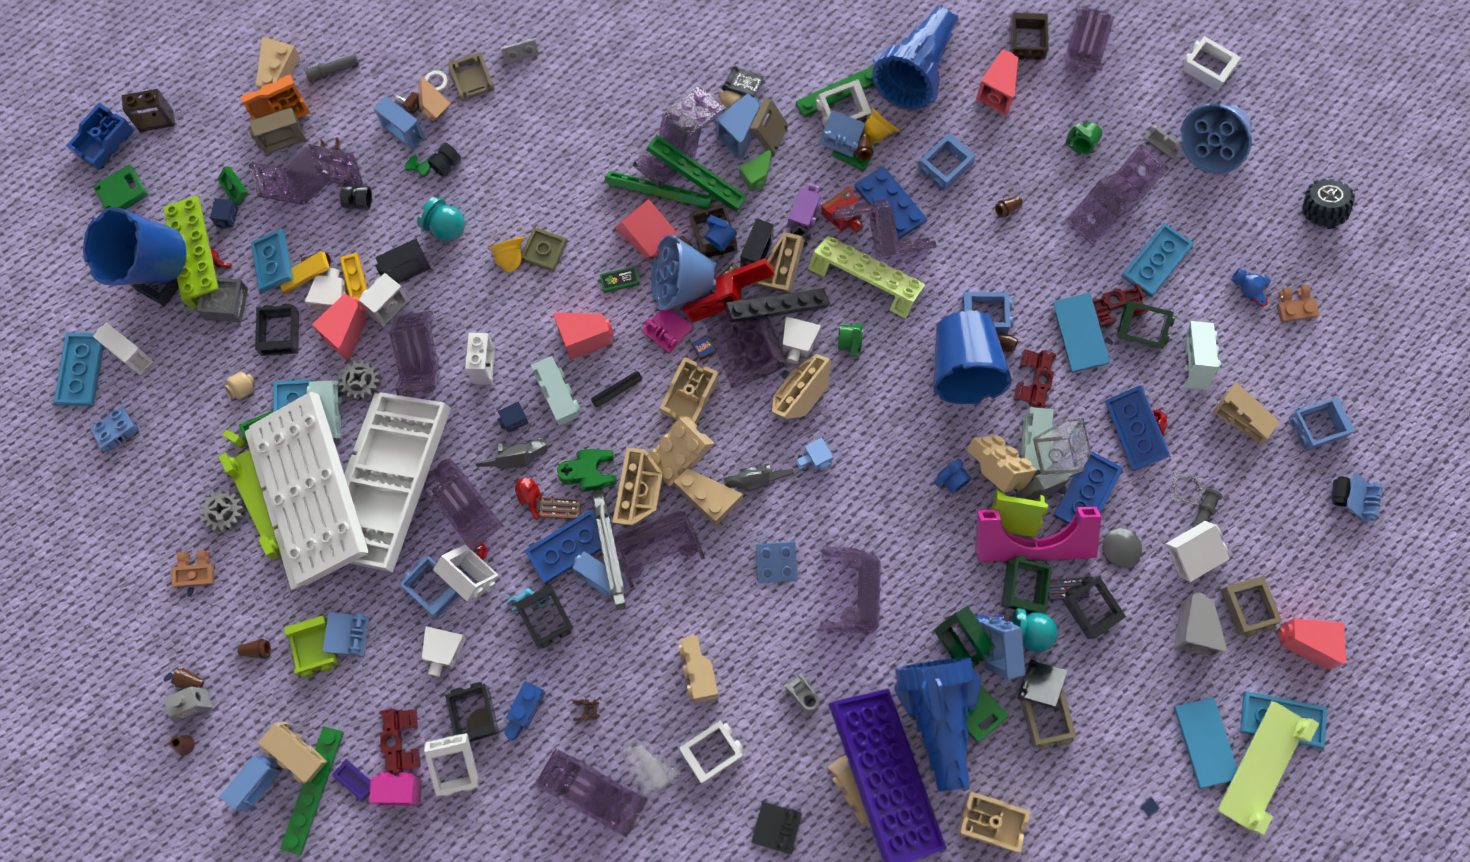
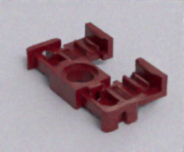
M1138 283L1132 289L1123 292L1121 288L1104 293L1102 298L1093 301L1100 328L1116 322V318H1111L1109 313L1111 310L1124 307L1126 300L1144 304L1142 301L1144 294ZM1109 297H1117L1119 303L1112 304L1109 300ZM1135 307L1132 318L1146 314L1148 310Z
M1026 349L1022 352L1019 368L1029 365L1033 366L1032 369H1037L1034 372L1032 385L1029 387L1024 386V383L1021 382L1016 384L1014 401L1018 399L1027 402L1031 401L1029 405L1035 408L1045 409L1048 404H1045L1047 391L1052 386L1054 371H1051L1053 359L1057 356L1056 353L1051 352L1047 354L1046 350H1041L1037 353ZM1040 375L1045 376L1047 384L1040 383L1038 377Z
M381 710L379 714L383 715V732H380L381 753L385 754L386 771L382 773L394 775L402 773V769L420 768L419 749L414 748L411 749V752H405V750H402L401 737L403 727L409 726L410 729H418L417 710ZM390 736H394L396 743L393 747L389 748L386 741Z

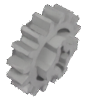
M354 360L352 366L346 364L347 370L341 369L343 376H338L341 381L338 385L342 388L343 394H347L349 399H352L354 396L356 401L360 397L365 401L367 395L373 397L372 391L378 392L376 385H381V382L378 380L381 375L371 362L365 364L364 360H361L360 364H357Z
M219 490L218 495L212 492V498L205 497L204 499L207 503L201 504V507L204 508V511L199 512L200 515L204 516L201 521L206 524V527L212 528L215 532H218L220 529L225 533L227 527L233 530L234 523L240 524L238 518L244 517L240 514V512L245 510L243 506H240L243 501L238 499L239 496L235 493L232 494L229 490L225 494L222 490ZM227 500L232 501L233 505L228 504ZM211 517L216 518L218 523L213 522Z

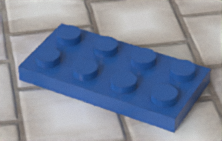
M884 166L854 185V188L897 241L927 222L925 215Z
M1139 385L1105 400L1133 471L1171 457L1143 386Z
M1088 449L1078 467H1083L1085 471L1072 478L1053 517L1069 524L1076 513L1077 507H1097L1100 513L1123 467Z
M592 509L524 550L544 584L574 566L572 563L577 555H582L585 551L592 556L602 550L595 513Z

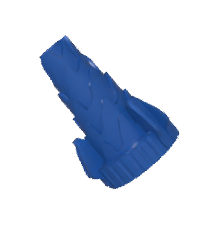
M937 6L919 27L914 28L908 38L905 37L901 44L893 45L874 56V67L872 68L873 83L878 92L887 101L897 107L914 110L925 107L929 102H934L937 99L938 87L940 85L938 68L943 61L941 58L946 52L944 48L953 36L951 32L959 21L958 15L953 14L946 8Z
M971 658L935 660L895 668L897 683L894 688L896 695L909 717L916 718L918 732H921L924 748L928 752L931 771L934 770L937 790L942 792L970 787L966 762V741L969 736L966 719L969 718L968 710L976 709L981 683L980 675L973 670Z

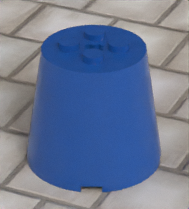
M116 207L103 209L102 213L97 218H93L89 223L83 241L84 261L89 264L91 269L89 273L101 284L116 286L166 283L177 278L184 268L186 261L185 241L182 235L172 227Z
M961 311L950 314L939 321L936 326L934 393H937L941 400L949 403L976 404L981 403V399L990 396L994 399L1006 392L1011 385L1012 379L992 318L979 311Z

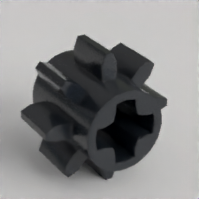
M800 225L796 228H791L790 233L802 236L805 240L804 245L808 246V240L811 239V234L807 233L808 228L800 227Z

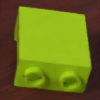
M997 487L991 510H998L1001 525L1009 533L1036 537L1038 530L1042 529V516L1046 515L1048 504L1045 503L1043 495H1040L1038 501L1005 496V492Z
M323 615L284 627L285 635L290 640L296 667L294 674L299 677L301 676V678L313 676V672L319 670L321 672L330 671L333 669V666L339 664L336 653L322 652L328 619Z

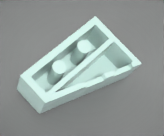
M1191 321L1188 326L1185 355H1188L1189 365H1185V371L1189 372V377L1185 382V388L1208 390L1216 371L1220 370L1221 363L1217 357L1219 347L1216 346L1217 332L1214 331V323Z
M550 356L532 364L531 367L558 426L578 418V410H581L576 399L572 400L570 394H573L569 384L564 383L563 378H565L561 367H557L553 357Z
M341 381L309 382L307 393L319 394L332 437L341 438V414H339L338 405L341 404V397H338V383Z
M1030 407L1023 419L1021 459L1029 460L1032 466L1037 469L1034 475L1046 473L1047 470H1050L1051 459H1049V452L1052 446L1050 440L1054 409Z

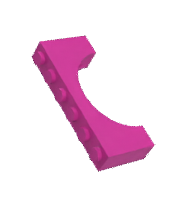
M1077 507L1072 521L1060 532L1046 538L1025 539L1009 533L1001 525L998 510H978L975 544L977 559L983 562H1007L1009 559H1014L1015 556L1027 557V561L1097 558L1101 515L1097 507Z

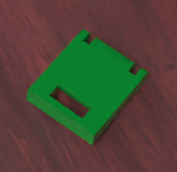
M130 164L93 186L105 209L116 207L125 210L148 196L135 168ZM126 179L129 181L134 179L137 187L131 189Z
M981 684L976 709L968 710L969 718L966 719L968 734L978 744L1009 717ZM992 715L996 722L983 732L978 726Z

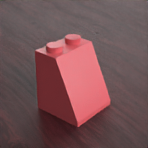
M1002 49L981 80L976 100L1006 116L1009 113L1015 95L1017 56Z
M649 199L614 227L646 259L651 256L655 258L659 254L660 250L657 247L664 236H675L677 234Z
M345 293L312 326L325 342L346 361H349L367 318L364 315L366 311L360 306L361 303L354 296L350 298Z
M558 312L553 314L570 360L612 344L611 338L614 337L609 319L605 320L603 314Z
M1293 619L1281 625L1278 629V639L1281 640V646L1329 670L1346 664L1344 622Z

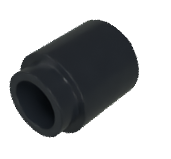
M1340 476L1338 479L1333 480L1332 504L1341 507L1347 506V499L1351 490L1350 478Z

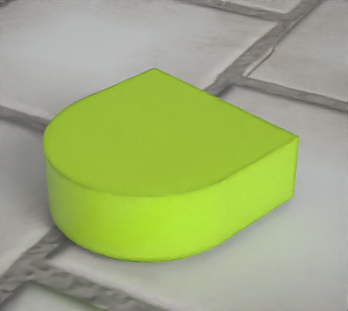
M225 430L222 434L239 448H242L245 444L241 437L229 430Z

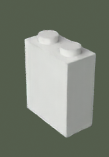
M1204 521L1166 543L1180 578L1191 582L1230 559L1227 553L1228 548L1221 539V531L1217 525Z

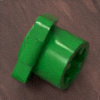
M1085 122L1082 125L1077 123L1070 128L1065 142L1077 154H1089L1094 150L1103 133L1101 128L1095 123Z
M856 323L855 326L840 325L838 349L851 350L850 356H859L862 347L863 323Z

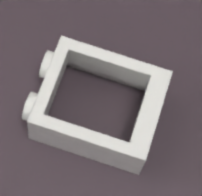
M1204 36L1200 42L1196 41L1191 49L1193 51L1192 54L1188 53L1182 61L1184 63L1182 71L1219 91L1237 66L1241 57ZM1201 49L1227 64L1220 76L1193 61Z
M859 79L823 92L816 97V107L822 112V122L825 127L831 114L826 98L850 89L859 112L849 117L859 120L871 114Z
M107 322L98 328L93 335L106 349L139 375L153 362L142 350Z
M469 333L465 369L473 384L492 385L495 348L488 333Z
M466 545L442 555L433 569L466 601L474 597L478 598L486 591L490 592L495 587V581L499 576ZM460 565V566H461L465 571H467L478 583H477V584H474V583H473L463 572H461L456 566Z
M721 720L679 748L702 785L743 758L741 753L744 751L738 740L734 742L730 736L733 733L727 723L723 724ZM719 729L735 755L705 774L690 748Z
M467 733L426 742L424 753L436 797L441 795L449 796L458 791H471L478 787L479 777ZM463 751L469 777L441 783L434 757Z

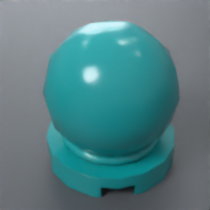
M439 196L438 198H430L423 205L422 209L424 212L421 218L419 216L417 218L418 227L424 231H431L432 235L444 242L454 241L462 235L465 229V219L457 208L446 205V201Z
M1021 608L1014 610L1011 622L1021 627L1022 641L1025 649L1032 652H1044L1051 649L1058 637L1057 626L1051 617L1043 613L1026 615L1025 609Z

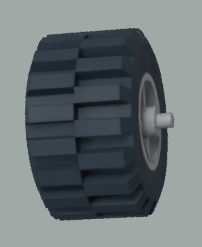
M1334 179L1315 181L1306 190L1302 206L1303 215H1306L1305 218L1311 220V223L1318 224L1321 227L1322 225L1336 227L1339 224L1345 223L1350 217L1355 200L1352 188H1348L1349 185L1343 184L1339 180L1334 181Z

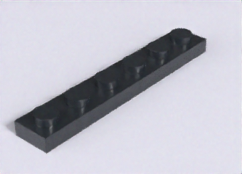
M824 288L727 302L724 308L730 323L827 308L830 302Z

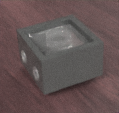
M217 278L219 289L200 296L197 312L205 320L241 323L248 287L241 279Z

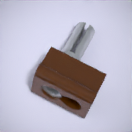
M412 91L407 99L400 96L395 97V101L402 104L407 112L414 115L419 109L418 93Z

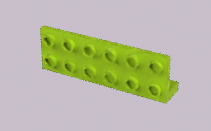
M197 195L163 206L166 225L176 229L185 241L186 261L177 280L181 300L191 309L198 307L199 296L219 289L201 202Z
M250 449L235 457H230L226 453L218 456L226 473L233 478L261 536L258 540L266 556L273 561L280 558L281 554L274 534V530L278 526L272 527L262 493L267 488L261 489Z

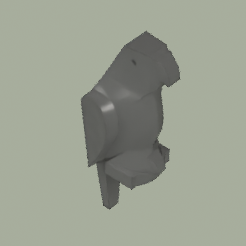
M537 437V440L533 442L519 443L512 446L498 443V456L494 459L476 462V467L497 466V469L526 467L531 460L547 452L545 438Z
M768 463L764 467L745 468L738 475L723 478L724 485L729 488L740 487L745 489V491H751L775 484L776 479L794 474L793 469L772 472Z
M1083 467L1065 471L1058 469L1035 475L1030 485L1016 493V498L1035 500L1040 495L1049 497L1055 492L1063 494L1066 490L1065 484L1070 480L1069 478L1084 472L1085 469Z

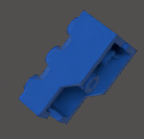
M98 103L80 122L78 133L66 146L73 154L100 170L107 162V157L110 153H115L119 149V143L122 140H127L134 132V129L126 119L116 113L113 114L110 109Z

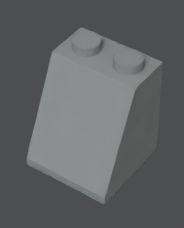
M1194 593L1181 602L1174 648L1211 658L1226 652L1227 646L1213 599L1207 598V595L1202 593Z

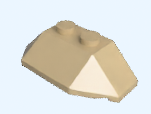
M815 354L812 356V359L806 360L795 367L773 395L772 413L785 419L806 416L828 388L831 360Z
M626 448L613 524L633 526L657 511L663 473L645 449Z

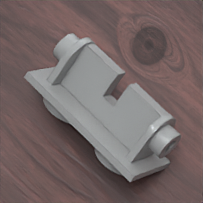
M531 38L527 41L501 48L505 64L539 54L535 39L531 40Z
M1152 125L1149 132L1144 136L1145 140L1172 159L1183 146L1180 144L1181 141H1177L1170 135L1168 136L1158 125Z

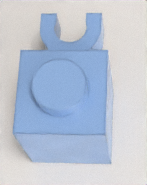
M820 438L806 445L804 449L806 456L796 460L799 470L811 464L815 471L818 469L822 471L831 466L830 463H832L833 456L824 440Z

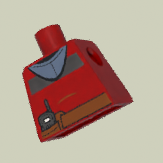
M849 187L821 206L820 214L842 232L851 227L855 233H858L864 227L859 221L862 218L863 209Z

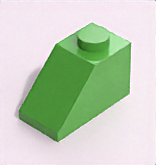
M770 150L739 167V176L750 191L761 189L767 181L771 163Z

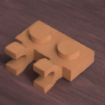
M1302 285L1301 289L1296 290L1299 298L1297 301L1291 300V287L1283 288L1282 292H1279L1281 303L1276 306L1281 322L1317 318L1320 316L1316 298L1310 299L1309 285Z
M206 550L197 551V565H189L190 554L177 552L178 566L172 567V587L214 584V564H208L210 552H206Z

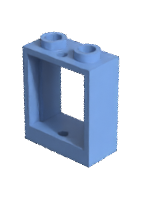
M387 96L376 104L374 110L381 126L410 149L414 150L425 139L418 120Z
M948 133L920 159L918 169L923 176H928L937 188H942L945 191L974 163L976 155L953 135ZM943 148L962 162L947 177L929 163Z
M1009 292L963 293L961 299L962 311H972V302H1002L1003 323H994L997 333L1008 334L1009 329L1013 327V316H1010L1012 299H1009Z
M1338 397L1297 410L1289 417L1290 424L1296 430L1299 442L1306 451L1346 438L1355 432ZM1326 409L1337 434L1314 441L1302 417Z
M585 551L582 555H577L572 563L576 576L612 599L605 565ZM622 577L623 584H624V588H625L627 585H626V583H625L624 577Z
M427 555L416 563V567L411 572H407L402 577L400 585L438 619L460 595L450 586L430 606L411 588L431 566L434 568L437 564Z
M991 617L989 621L981 622L983 629L995 645V648L989 652L991 656L985 659V669L1005 679L1025 675L1021 627L1014 625L1012 622L1004 621L1001 617Z
M253 755L219 797L234 810L249 812L281 773L277 768V762L270 757Z

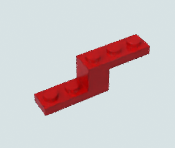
M764 258L716 277V293L683 306V312L693 323L725 311L724 305L727 302L741 300V288L774 276V269L768 260Z

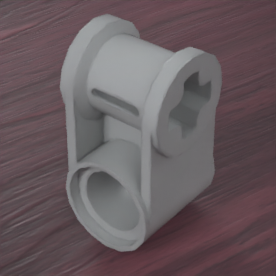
M801 673L789 684H784L788 693L796 700L803 711L813 713L818 709L819 698ZM807 698H812L816 703L812 707H807L804 701Z

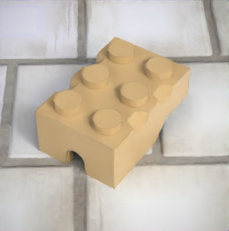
M684 357L659 408L660 413L676 421L682 417H689L697 424L712 391H714L719 381V372L706 366L700 368L697 362Z
M689 417L679 418L668 434L662 437L657 447L649 453L663 473L662 480L669 487L674 486V481L687 468L691 470L715 444L705 433L702 434L697 431L698 426Z
M998 435L973 438L966 450L980 462L982 474L1003 492L1013 491L1014 487L1017 490L1024 489L1037 471L1029 460L1019 458L1018 451L1015 448L1006 447L1004 439Z
M698 636L681 638L682 644L679 645L681 659H686L683 670L685 679H690L691 683L687 685L690 700L694 699V703L699 704L719 699L712 662L701 655Z
M970 791L966 795L957 835L975 839L1014 853H1021L1023 831L1028 823L1030 811Z

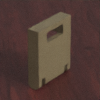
M481 52L448 63L461 101L465 100L463 94H467V97L471 98L488 92L487 86L491 90H495ZM473 62L476 63L475 67L463 71L459 70L461 66Z
M764 99L750 129L766 151L770 150L771 155H775V149H778L786 132L785 129L789 125L772 99ZM767 113H770L765 124L763 125L762 123Z

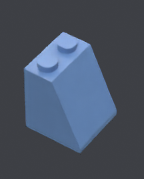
M749 93L716 118V137L740 160L744 157L754 136L750 127L760 108L758 99L752 97Z

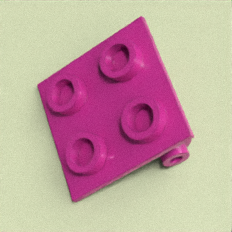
M669 309L660 310L652 319L648 318L644 323L646 326L641 331L666 352L670 353L694 326L675 311Z

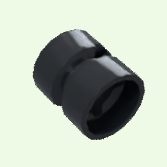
M444 142L438 148V154L434 153L427 160L429 166L442 177H445L451 171L450 166L455 167L462 159L460 154L451 145Z
M342 185L340 191L342 208L354 209L356 206L357 209L369 210L372 203L371 187L358 186L356 188L355 185Z

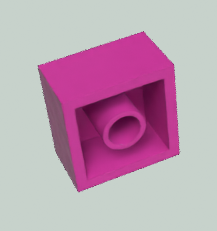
M378 773V776H371L369 803L376 805L420 806L422 780L416 778V775H412V773H399V777L391 773Z

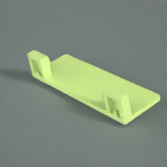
M827 236L814 251L808 270L824 277L830 264L894 295L895 298L889 311L905 319L908 317L914 301L925 286L918 279L911 278L902 271L896 270L886 263L880 262L870 255L864 254L854 249V247L846 245L830 236Z
M1272 701L1218 807V811L1248 830L1264 835L1273 818L1272 815L1264 811L1299 741L1310 742L1319 723L1313 719L1301 718L1277 702Z

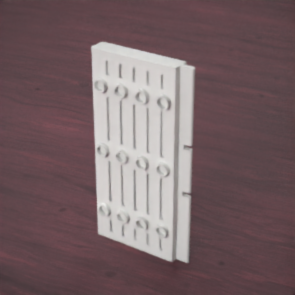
M309 392L250 425V429L245 431V435L261 489L267 488L262 493L272 527L278 526L274 530V534L291 590H295L300 586H307L369 554L319 394Z
M381 392L380 394L374 393L353 452H356L357 455H351L344 473L369 554L350 564L393 573L451 410L447 404Z

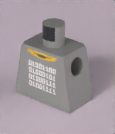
M189 687L163 698L168 716L175 723L213 708L208 691L204 688Z

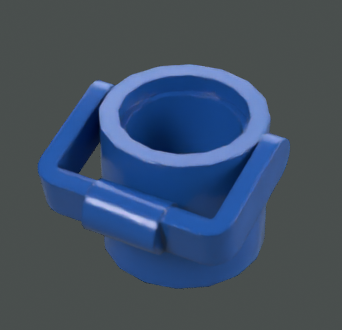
M710 215L707 219L710 230L705 235V239L716 249L724 251L737 235L736 230L727 221Z
M957 458L942 469L933 482L937 487L943 483L954 494L972 478L961 466L963 464L961 459Z

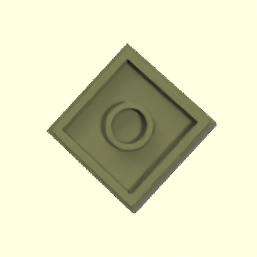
M533 227L522 251L521 261L554 272L568 239Z

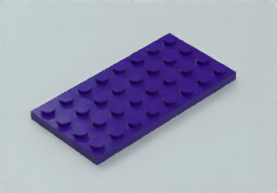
M885 689L829 703L834 723L883 862H911L947 849L890 690Z

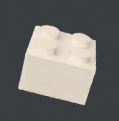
M386 273L378 277L374 284L368 290H365L358 299L367 314L383 327L409 302L402 287Z

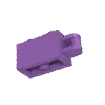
M808 182L805 189L800 188L788 217V227L796 228L798 225L803 228L807 227V233L810 227H814L817 219L814 216L816 212H820L823 202H820L821 194H819L821 186Z

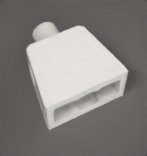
M330 268L328 269L327 276L317 275L305 300L310 309L327 311L346 293V284L342 278H338L340 272L338 269Z
M786 316L782 351L789 353L787 358L789 363L797 364L800 356H809L819 336L821 325Z
M426 626L422 660L431 663L429 675L440 677L443 666L453 668L466 641L464 635Z

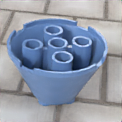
M1216 103L1201 105L1192 110L1181 125L1182 150L1193 165L1205 172H1220V174L1231 172L1245 162L1251 151V120L1236 105L1229 106Z
M674 235L664 236L657 247L660 250L658 257L653 260L651 290L653 300L659 304L657 308L669 310L706 296L710 290H714L716 286V280L714 279L716 263Z

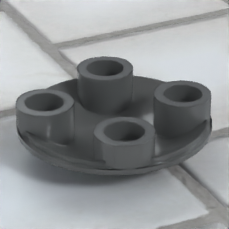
M1114 529L1103 540V553L1106 560L1111 564L1128 567L1135 564L1141 557V541L1130 530Z

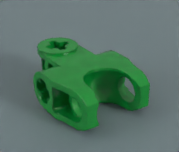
M580 450L576 453L577 460L563 461L557 467L560 481L568 485L579 483L580 491H596L617 484L616 475H602L597 471L598 466L602 462L614 459L612 450ZM566 470H569V475L566 476Z

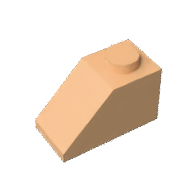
M424 77L419 81V109L425 118L434 121L450 102Z

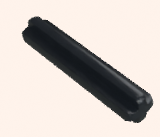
M635 371L592 397L591 402L595 407L601 406L642 381L641 374Z

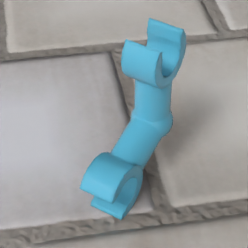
M527 588L516 598H509L507 604H510L512 601L518 602L535 592ZM540 601L537 602L539 607L545 608L544 605L540 604Z

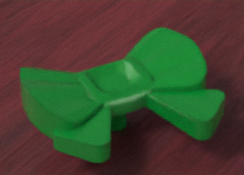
M417 155L411 156L405 164V170H415L422 177H426L430 172V166L427 163L429 158L420 164L417 162Z

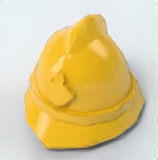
M872 107L871 115L864 126V134L870 136L871 143H878L888 135H892L893 132H900L895 125L882 117Z
M525 237L510 239L487 248L495 256L496 264L503 268L504 271L512 272L519 267L521 263V244Z

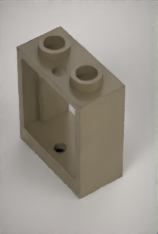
M292 108L249 121L252 128L249 129L250 135L253 140L255 139L257 147L259 149L262 148L265 154L306 141L302 125ZM289 126H290V128H287V129H284V130H281V131H278V132H275V133H272V134H268V133H271V132H274V131H277V130H280V129H283V128H286V127H289Z
M1264 576L1229 585L1221 590L1238 636L1245 634L1246 637L1258 634L1257 630L1263 628L1265 632L1276 629V624L1282 622ZM1258 588L1270 620L1247 626L1235 594Z
M1063 688L1058 702L1067 734L1040 739L1031 705L1036 703L1020 700L1032 747L1039 746V750L1051 748V743L1058 742L1059 746L1070 744L1071 739L1076 737Z

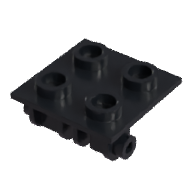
M762 801L751 843L792 855L802 813Z

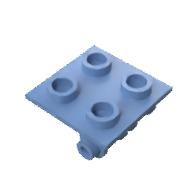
M832 110L819 144L853 157L865 123Z
M124 406L112 411L111 414L90 427L99 447L105 452L117 447L118 443L122 444L119 437L126 441L127 438L124 434L130 438L139 430L137 425L133 424Z
M1354 472L1350 482L1351 490L1347 499V508L1365 523H1369V520L1375 521L1379 514V502L1381 501L1383 490L1382 484L1380 482H1373V485H1371L1358 473Z
M795 542L756 544L758 583L797 581Z
M329 612L322 652L364 656L369 616H364L361 613L352 615Z

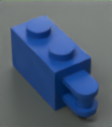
M524 681L506 716L509 723L505 729V736L509 740H516L522 728L528 729L546 693L543 689L527 681Z

